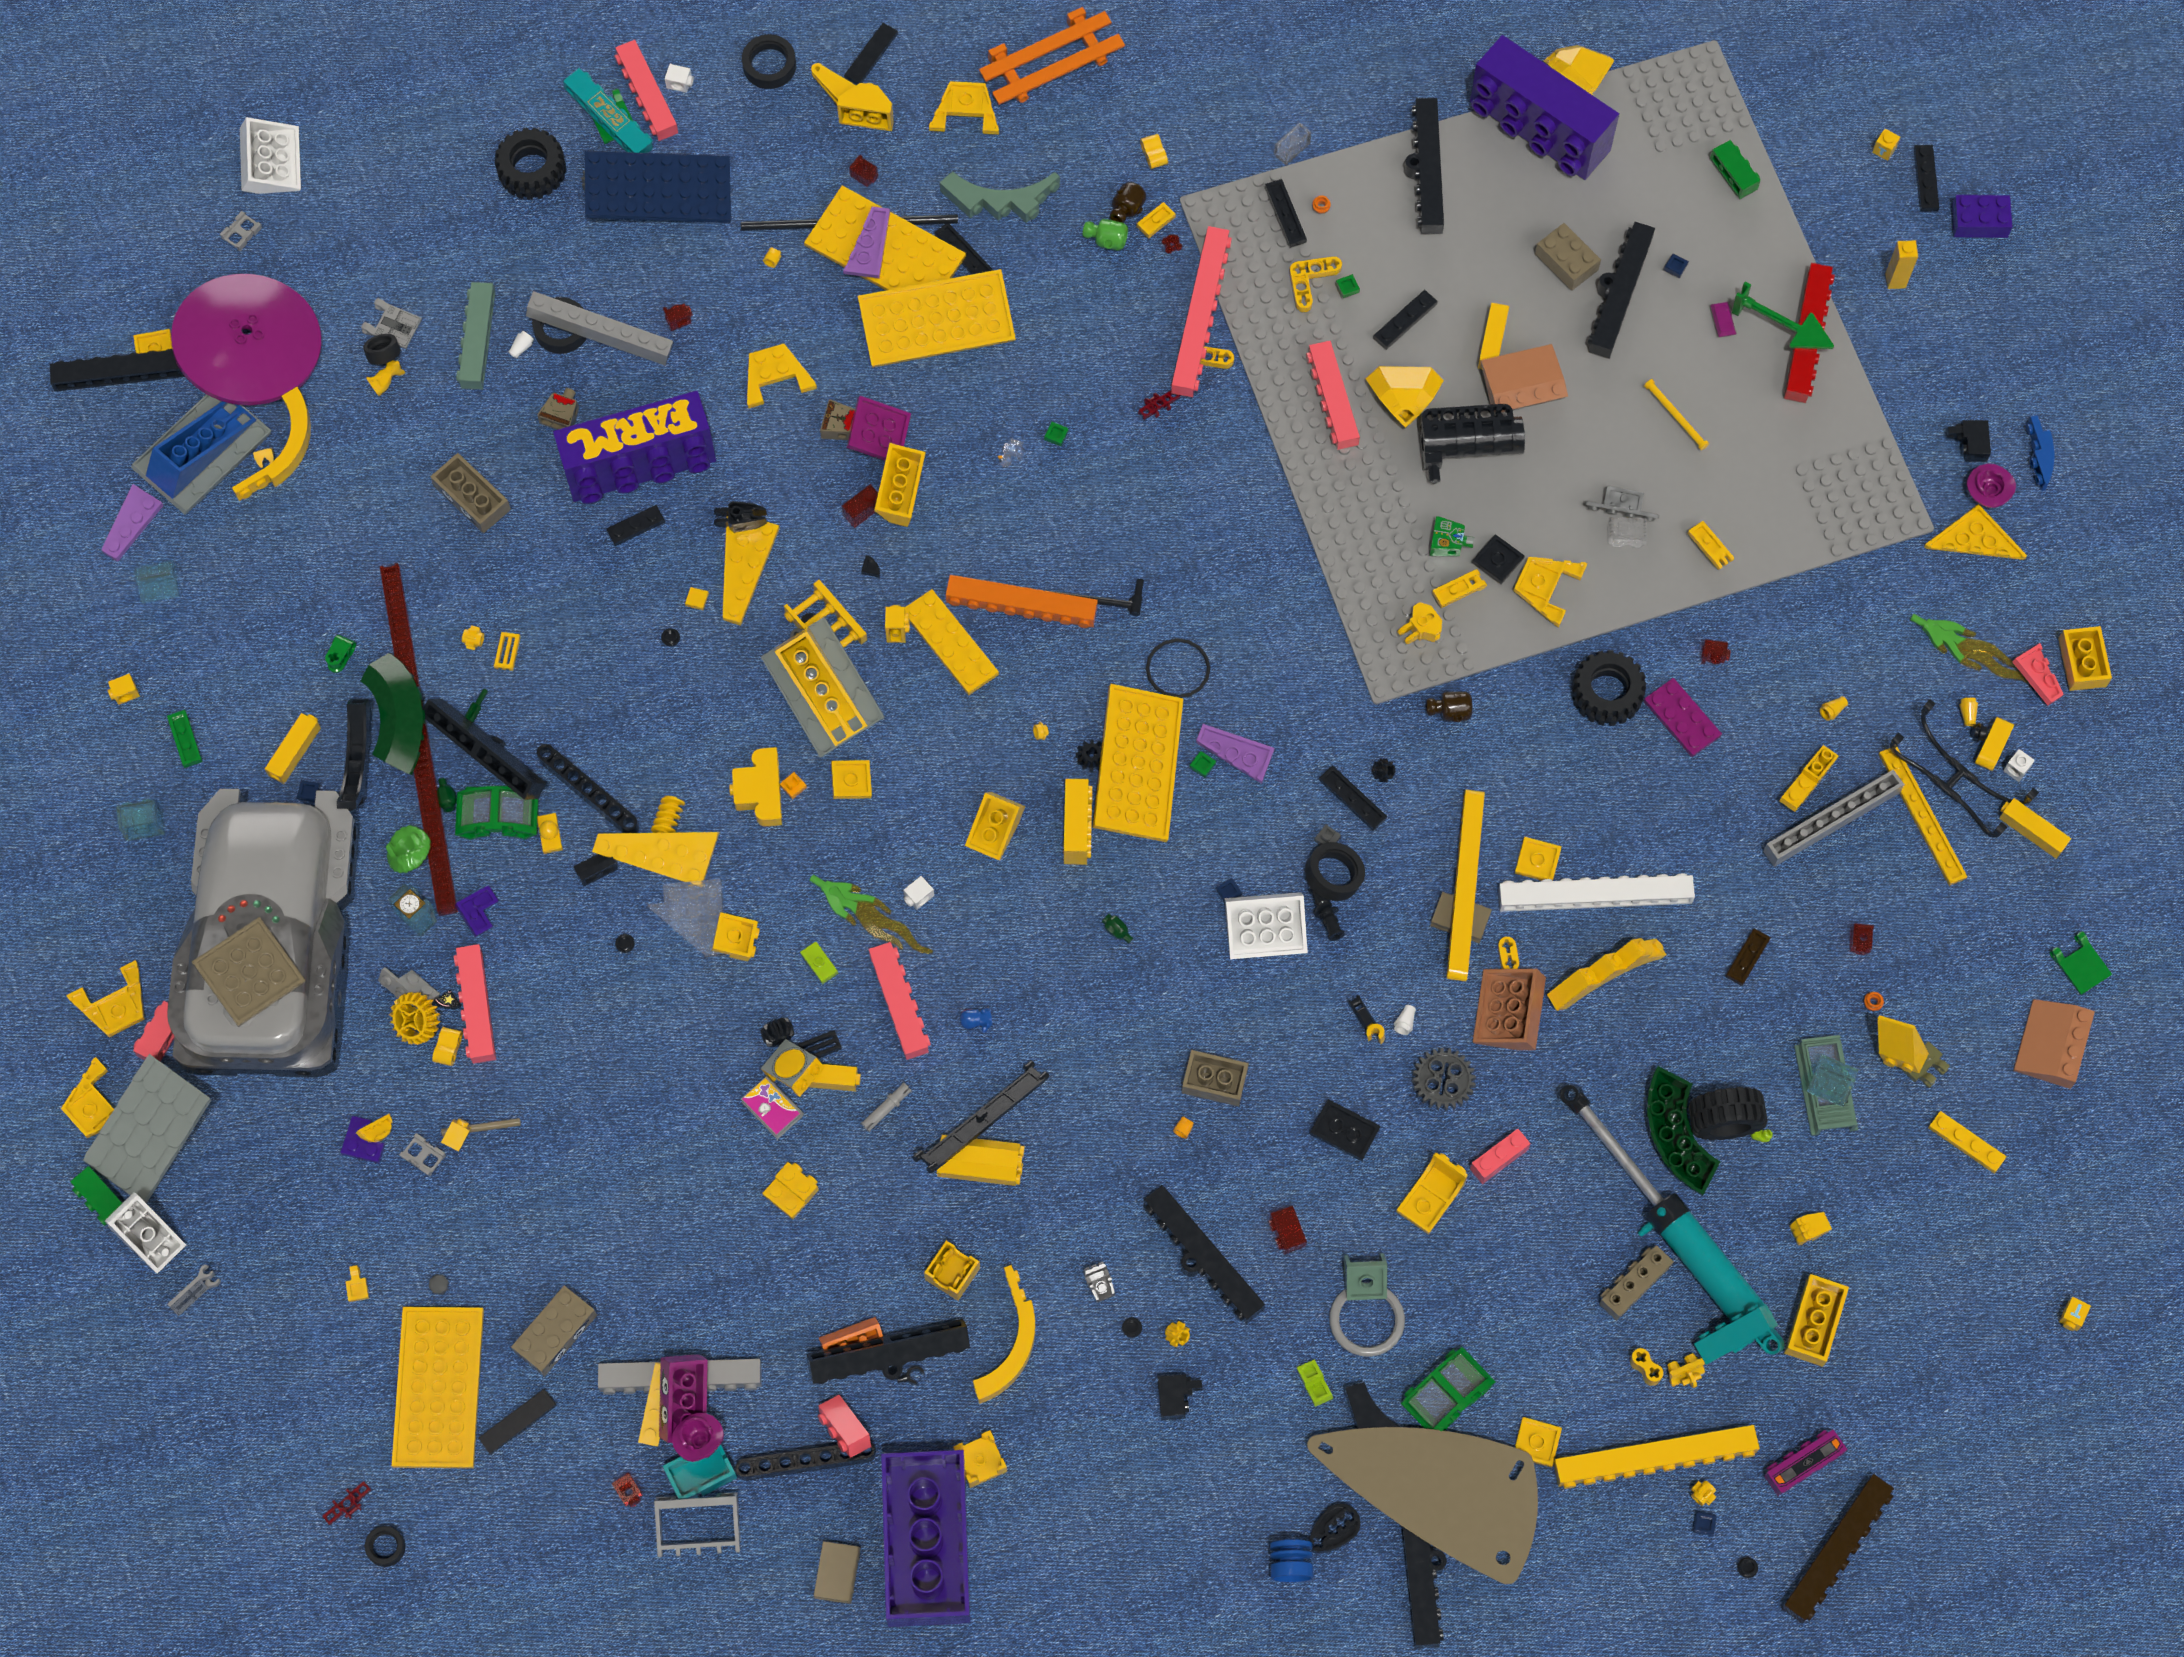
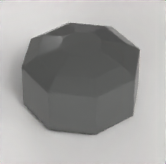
M434 1275L429 1280V1288L435 1295H443L448 1291L449 1282L444 1275Z

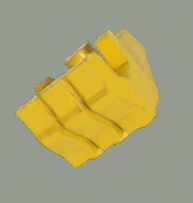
M1824 1212L1802 1216L1790 1225V1230L1793 1232L1792 1234L1798 1245H1803L1810 1240L1814 1241L1832 1230Z

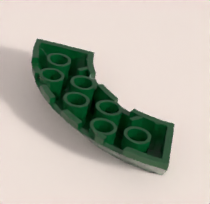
M388 653L370 663L360 680L374 695L380 713L379 736L372 755L412 775L421 753L419 752L420 743L424 740L422 729L423 724H425V711L422 710V695L413 679L414 676L407 670L406 665L394 655Z
M1657 1066L1652 1077L1647 1100V1116L1652 1139L1661 1158L1672 1173L1690 1189L1703 1196L1721 1161L1710 1155L1697 1143L1693 1136L1694 1134L1687 1119L1688 1097L1693 1084Z

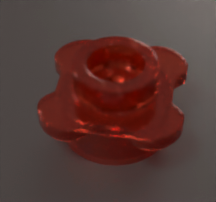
M1169 235L1162 239L1166 253L1171 254L1173 251H1180L1182 249V244L1179 243V236Z

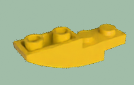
M1823 745L1784 793L1780 802L1796 812L1817 787L1839 755Z

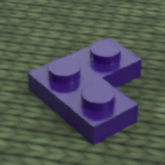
M489 885L455 904L474 937L493 927L483 911L497 904L498 899Z
M352 1116L340 1152L341 1155L380 1163L385 1144L365 1141L356 1134L359 1129L372 1123L371 1120Z

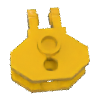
M1419 602L1413 606L1412 618L1409 619V623L1402 626L1397 632L1399 635H1403L1410 630L1413 632L1404 640L1406 644H1410L1417 639L1419 641L1424 639L1435 642L1440 639L1442 619L1431 605Z

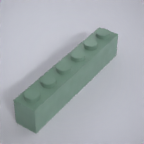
M471 282V288L467 290L469 304L465 306V316H467L466 321L463 322V332H465L464 338H461V349L463 350L462 354H459L460 370H457L456 380L459 381L462 389L483 390L496 293L493 283Z

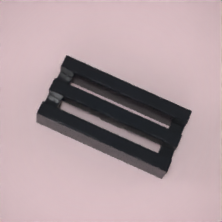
M835 1030L798 1044L800 1048L810 1053L836 1043L833 1047L812 1054L818 1059L842 1050ZM833 1037V1039H830V1040H828V1041L822 1042V1043L817 1044V1045H815V1046H812V1047H810V1048L804 1049V1048H806V1047H808V1046L814 1045V1044H816V1043H819V1042H821V1041H824V1040H826V1039H829V1038Z

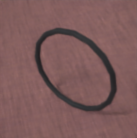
M1180 638L1166 640L1157 645L1148 656L1146 664L1148 681L1155 690L1163 695L1178 698L1189 697L1200 691L1208 681L1211 669L1208 656L1204 650L1194 642ZM1175 642L1187 643L1198 649L1205 658L1207 666L1205 679L1201 685L1190 693L1180 695L1167 693L1160 689L1152 680L1149 669L1151 658L1156 651L1166 644Z

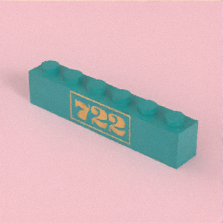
M578 68L563 81L564 89L626 152L649 153L653 149V140L648 133L644 134L640 130L638 123L634 120L631 121L628 118L627 112L623 108L620 109L616 105L615 100L611 96H607L603 88L599 84H595L586 71L583 72Z

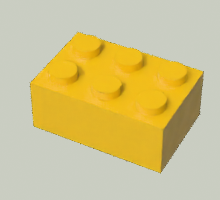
M2101 626L2063 630L2058 640L2069 691L2107 687L2112 676Z

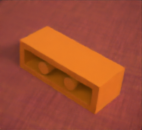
M876 1317L819 1337L822 1350L883 1337Z

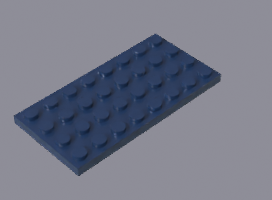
M585 151V218L731 223L730 156Z

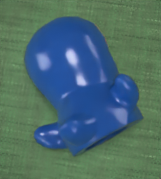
M983 1008L981 1011L978 1009L964 1010L960 1015L961 1025L965 1029L982 1026V1032L985 1033L992 1026L990 1008Z

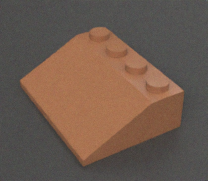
M1552 344L1480 360L1490 404H1508L1512 407V410L1568 397L1564 376Z
M1538 969L1483 970L1473 1037L1474 1044L1512 1050H1536L1546 977Z
M2033 999L2013 1071L2071 1089L2077 1080L2095 1011L2077 1005Z

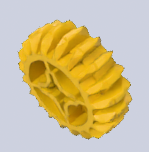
M409 992L394 1001L395 1005L390 1007L393 1012L389 1014L393 1018L389 1022L394 1024L392 1030L397 1031L396 1037H402V1042L408 1041V1044L415 1045L428 1042L430 1038H433L435 1036L434 1032L439 1029L436 1025L440 1023L437 1020L440 1014L435 1011L438 1006L432 1005L433 1000H428L427 995H422L421 992Z

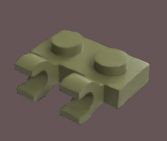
M1928 1041L1925 1047L1929 1055L1920 1073L1902 1071L1914 1082L1920 1079L1930 1088L1935 1083L1936 1078L1927 1071L1933 1066L1941 1075H1944L1950 1065L1940 1059L1943 1054Z

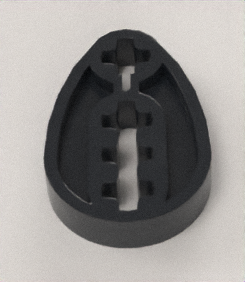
M1342 1503L1330 1506L1316 1522L1309 1540L1314 1545V1539L1317 1541L1323 1539L1322 1548L1313 1546L1311 1551L1314 1553L1331 1552L1351 1542L1357 1536L1361 1525L1357 1511L1350 1505ZM1344 1513L1348 1515L1353 1514V1521L1347 1520L1344 1524V1529L1342 1527L1337 1529V1535L1334 1533L1330 1535L1328 1533L1330 1530L1329 1526L1334 1528L1337 1525L1336 1520H1344Z

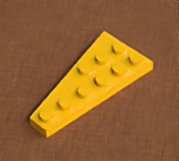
M767 522V524L757 529L735 533L729 527H726L723 593L724 621L741 626L779 532V525Z
M720 832L598 834L592 852L609 858L613 857L615 860L702 887Z

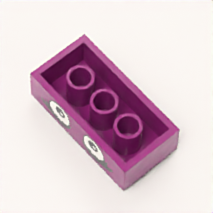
M699 1354L661 1357L659 1437L667 1443H672V1434L681 1421L696 1413H707L708 1359Z

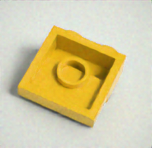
M720 912L711 951L728 954L730 958L748 962L751 957H754L756 946H753L754 939L758 938L760 928H757L758 921Z
M787 1162L776 1174L775 1180L762 1194L793 1220L819 1189L815 1178L811 1175L806 1177L802 1174L803 1169L798 1164L793 1163L791 1165Z

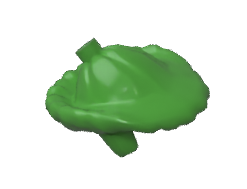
M408 825L394 833L391 841L386 845L388 864L394 872L407 873L418 868L426 859L431 847V840L425 831Z

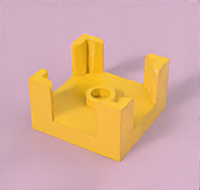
M990 1430L981 1434V1438L964 1446L963 1443L953 1446V1450H964L965 1476L970 1488L1007 1472V1466L1003 1458H1001Z

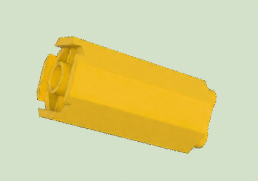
M942 1135L940 1141H942L948 1135ZM974 1139L937 1170V1177L1012 1186L1020 1185L1025 1146H1021L1018 1143Z

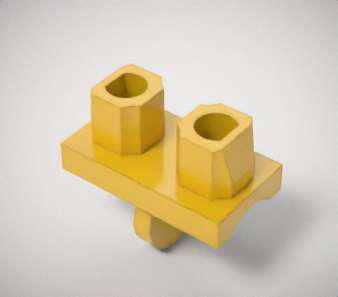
M1694 1353L1684 1358L1686 1365L1682 1367L1679 1366L1677 1361L1667 1365L1672 1387L1682 1383L1683 1386L1690 1384L1692 1388L1697 1387L1696 1381L1702 1378L1701 1374L1705 1373L1704 1360L1702 1358L1698 1359Z

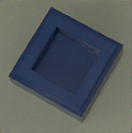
M1672 254L1664 267V271L1680 278L1689 261Z
M301 780L297 799L315 803L316 791H320V783Z
M1233 878L1216 887V891L1224 903L1225 898L1242 896V892Z
M1696 1512L1693 1533L1713 1537L1717 1515Z

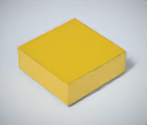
M690 587L685 606L704 611L709 592Z

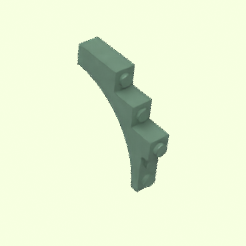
M952 171L940 182V192L969 218L978 215L985 208L999 221L1002 217L1008 216L1012 210L1027 223L1038 216L1039 204H1042L1050 193L1058 190L1060 187V176L1054 172L1031 186L1013 190H994L974 185Z

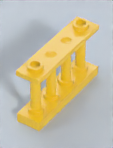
M820 580L813 584L814 594L793 610L788 604L784 605L785 618L788 622H793L800 629H805L822 617L834 613L837 616V621L831 625L833 631L836 632L841 627H846L850 631L849 635L840 641L843 648L853 640H858L861 645L867 641V633ZM817 600H823L826 604L825 608L807 622L803 623L797 616Z

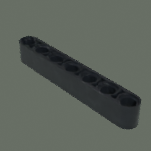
M542 744L538 747L537 756L541 765L622 833L639 832L636 817L549 744ZM550 753L549 757H542L543 754ZM560 764L565 765L562 769H556ZM573 776H577V777H578L577 780H575V781H570V778H571V777H573ZM586 788H592L588 793L583 792ZM599 800H606L604 804H597ZM614 811L620 812L617 816L611 815ZM628 823L634 824L631 828H626L625 826Z
M871 1443L870 1449L872 1452L870 1455L863 1456L859 1453L851 1458L843 1459L839 1446L832 1445L741 1459L737 1462L735 1470L741 1480L749 1481L869 1463L874 1460L876 1451ZM823 1454H830L831 1459L828 1462L821 1461ZM803 1457L811 1458V1462L808 1465L800 1463ZM785 1459L791 1461V1465L788 1468L780 1466L781 1462ZM765 1462L771 1464L770 1469L767 1471L760 1469V1466ZM743 1466L751 1468L747 1474L740 1473V1469Z

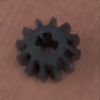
M1091 739L1090 744H1088L1084 740L1083 746L1077 747L1079 751L1076 753L1077 764L1083 765V770L1089 767L1092 773L1093 768L1099 770L1101 742L1098 741L1094 744V740Z
M788 1018L770 1021L760 1030L763 1042L767 1047L780 1046L785 1039L789 1041L795 1035L792 1023Z

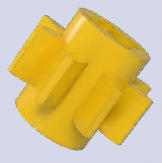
M471 625V628L464 630L462 643H465L467 649L475 650L476 647L482 646L484 633H481L480 627Z
M1180 1321L1177 1324L1172 1322L1166 1328L1165 1340L1169 1341L1170 1345L1177 1347L1178 1344L1184 1346L1189 1340L1190 1328L1185 1327V1323Z
M1698 1481L1691 1489L1694 1492L1691 1495L1692 1499L1701 1506L1705 1503L1709 1506L1716 1498L1714 1495L1716 1489L1707 1481H1704L1702 1484Z

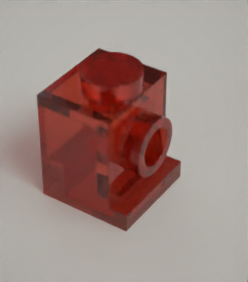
M861 155L849 167L850 177L866 187L871 182L874 183L878 178L877 167L865 160Z
M683 303L681 305H674L668 310L667 307L663 308L665 319L671 331L692 324L690 317L693 314L689 305L686 306Z
M1705 639L1701 664H1705L1706 661L1712 664L1724 663L1725 660L1729 661L1731 650L1727 649L1728 642Z
M1854 923L1851 929L1850 952H1855L1858 955H1866L1871 952L1874 925Z
M629 1472L611 1483L625 1507L628 1505L633 1507L640 1503V1497L643 1495ZM627 1490L633 1491V1493L629 1496H626L625 1494Z

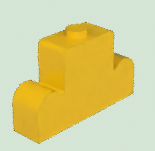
M777 747L757 749L752 754L753 767L734 768L732 770L733 784H729L730 796H734V804L737 811L755 810L756 820L759 825L779 826L782 825Z

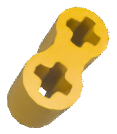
M1158 134L1140 139L1141 147L1150 169L1168 164V158Z
M442 1027L433 1052L432 1061L453 1066L462 1041L463 1032Z
M1638 1348L1631 1355V1367L1641 1372L1643 1380L1647 1385H1657L1664 1374L1662 1367L1652 1362L1650 1354L1646 1349ZM1637 1357H1638V1358H1640V1357H1643V1358H1644L1643 1361H1639V1362L1636 1361ZM1654 1372H1655V1373L1657 1374V1376H1656V1377L1653 1376V1377L1651 1378V1377L1649 1376L1650 1373H1654Z

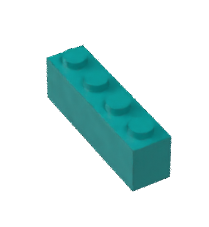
M1756 1304L1747 1309L1749 1312L1747 1315L1743 1316L1740 1313L1731 1318L1732 1323L1727 1325L1724 1322L1716 1326V1332L1710 1334L1707 1331L1698 1336L1700 1340L1694 1343L1705 1364L1713 1362L1778 1326L1768 1306L1765 1304L1759 1307Z

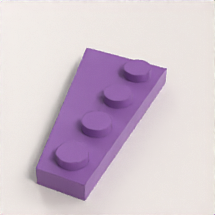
M871 208L863 225V230L856 241L854 250L851 252L849 261L843 270V274L880 278L890 209Z
M132 484L101 549L102 552L118 562L164 506L163 503Z
M1205 724L1202 725L1196 740L1197 744L1261 784L1275 750L1273 747Z

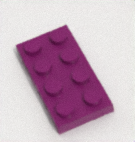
M1674 678L1644 698L1643 702L1691 757H1694L1722 736L1718 728Z

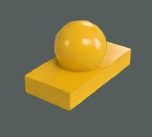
M556 813L537 816L543 853L562 851Z

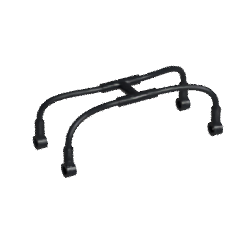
M1929 699L1921 710L1923 728L1936 749L1957 772L1945 783L1937 775L1932 774L1918 763L1899 753L1895 748L1905 738L1899 732L1891 740L1890 750L1898 758L1930 777L1931 781L1954 801L1959 802L1989 837L1998 838L2008 826L2001 822L1993 833L1990 832L1975 812L1952 788L1964 776L1971 783L1976 784L1997 799L2009 803L2013 799L2002 796L1986 787L1973 773L1954 757H1951L1939 745L1926 722V715L1936 705L1933 700ZM2033 787L2024 800L2018 801L2023 805L2029 804L2039 792Z

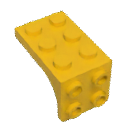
M1435 1152L1428 1167L1396 1212L1429 1235L1464 1187L1468 1177L1466 1170L1460 1165L1455 1166L1446 1155Z

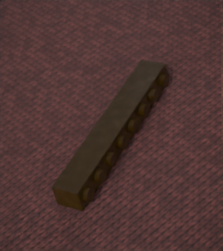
M1875 1474L1869 1478L1782 1607L1783 1611L1800 1623H1803L1806 1619L1808 1621L1812 1619L1816 1613L1814 1607L1817 1603L1821 1605L1828 1595L1825 1593L1828 1586L1832 1588L1837 1582L1838 1577L1836 1574L1838 1571H1844L1850 1561L1847 1558L1850 1553L1854 1555L1861 1546L1858 1543L1861 1537L1866 1538L1872 1529L1869 1527L1873 1520L1877 1522L1883 1512L1880 1509L1883 1504L1888 1505L1894 1497L1891 1494L1894 1489L1891 1485Z

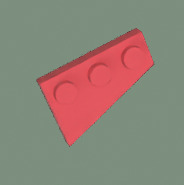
M2039 643L2015 658L2012 662L2047 706H2049L2064 694L2055 675L2051 674L2048 667L2050 663L2047 658H2044L2041 652L2043 648Z

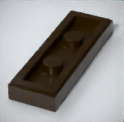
M1754 928L1725 977L1743 986L1771 937Z

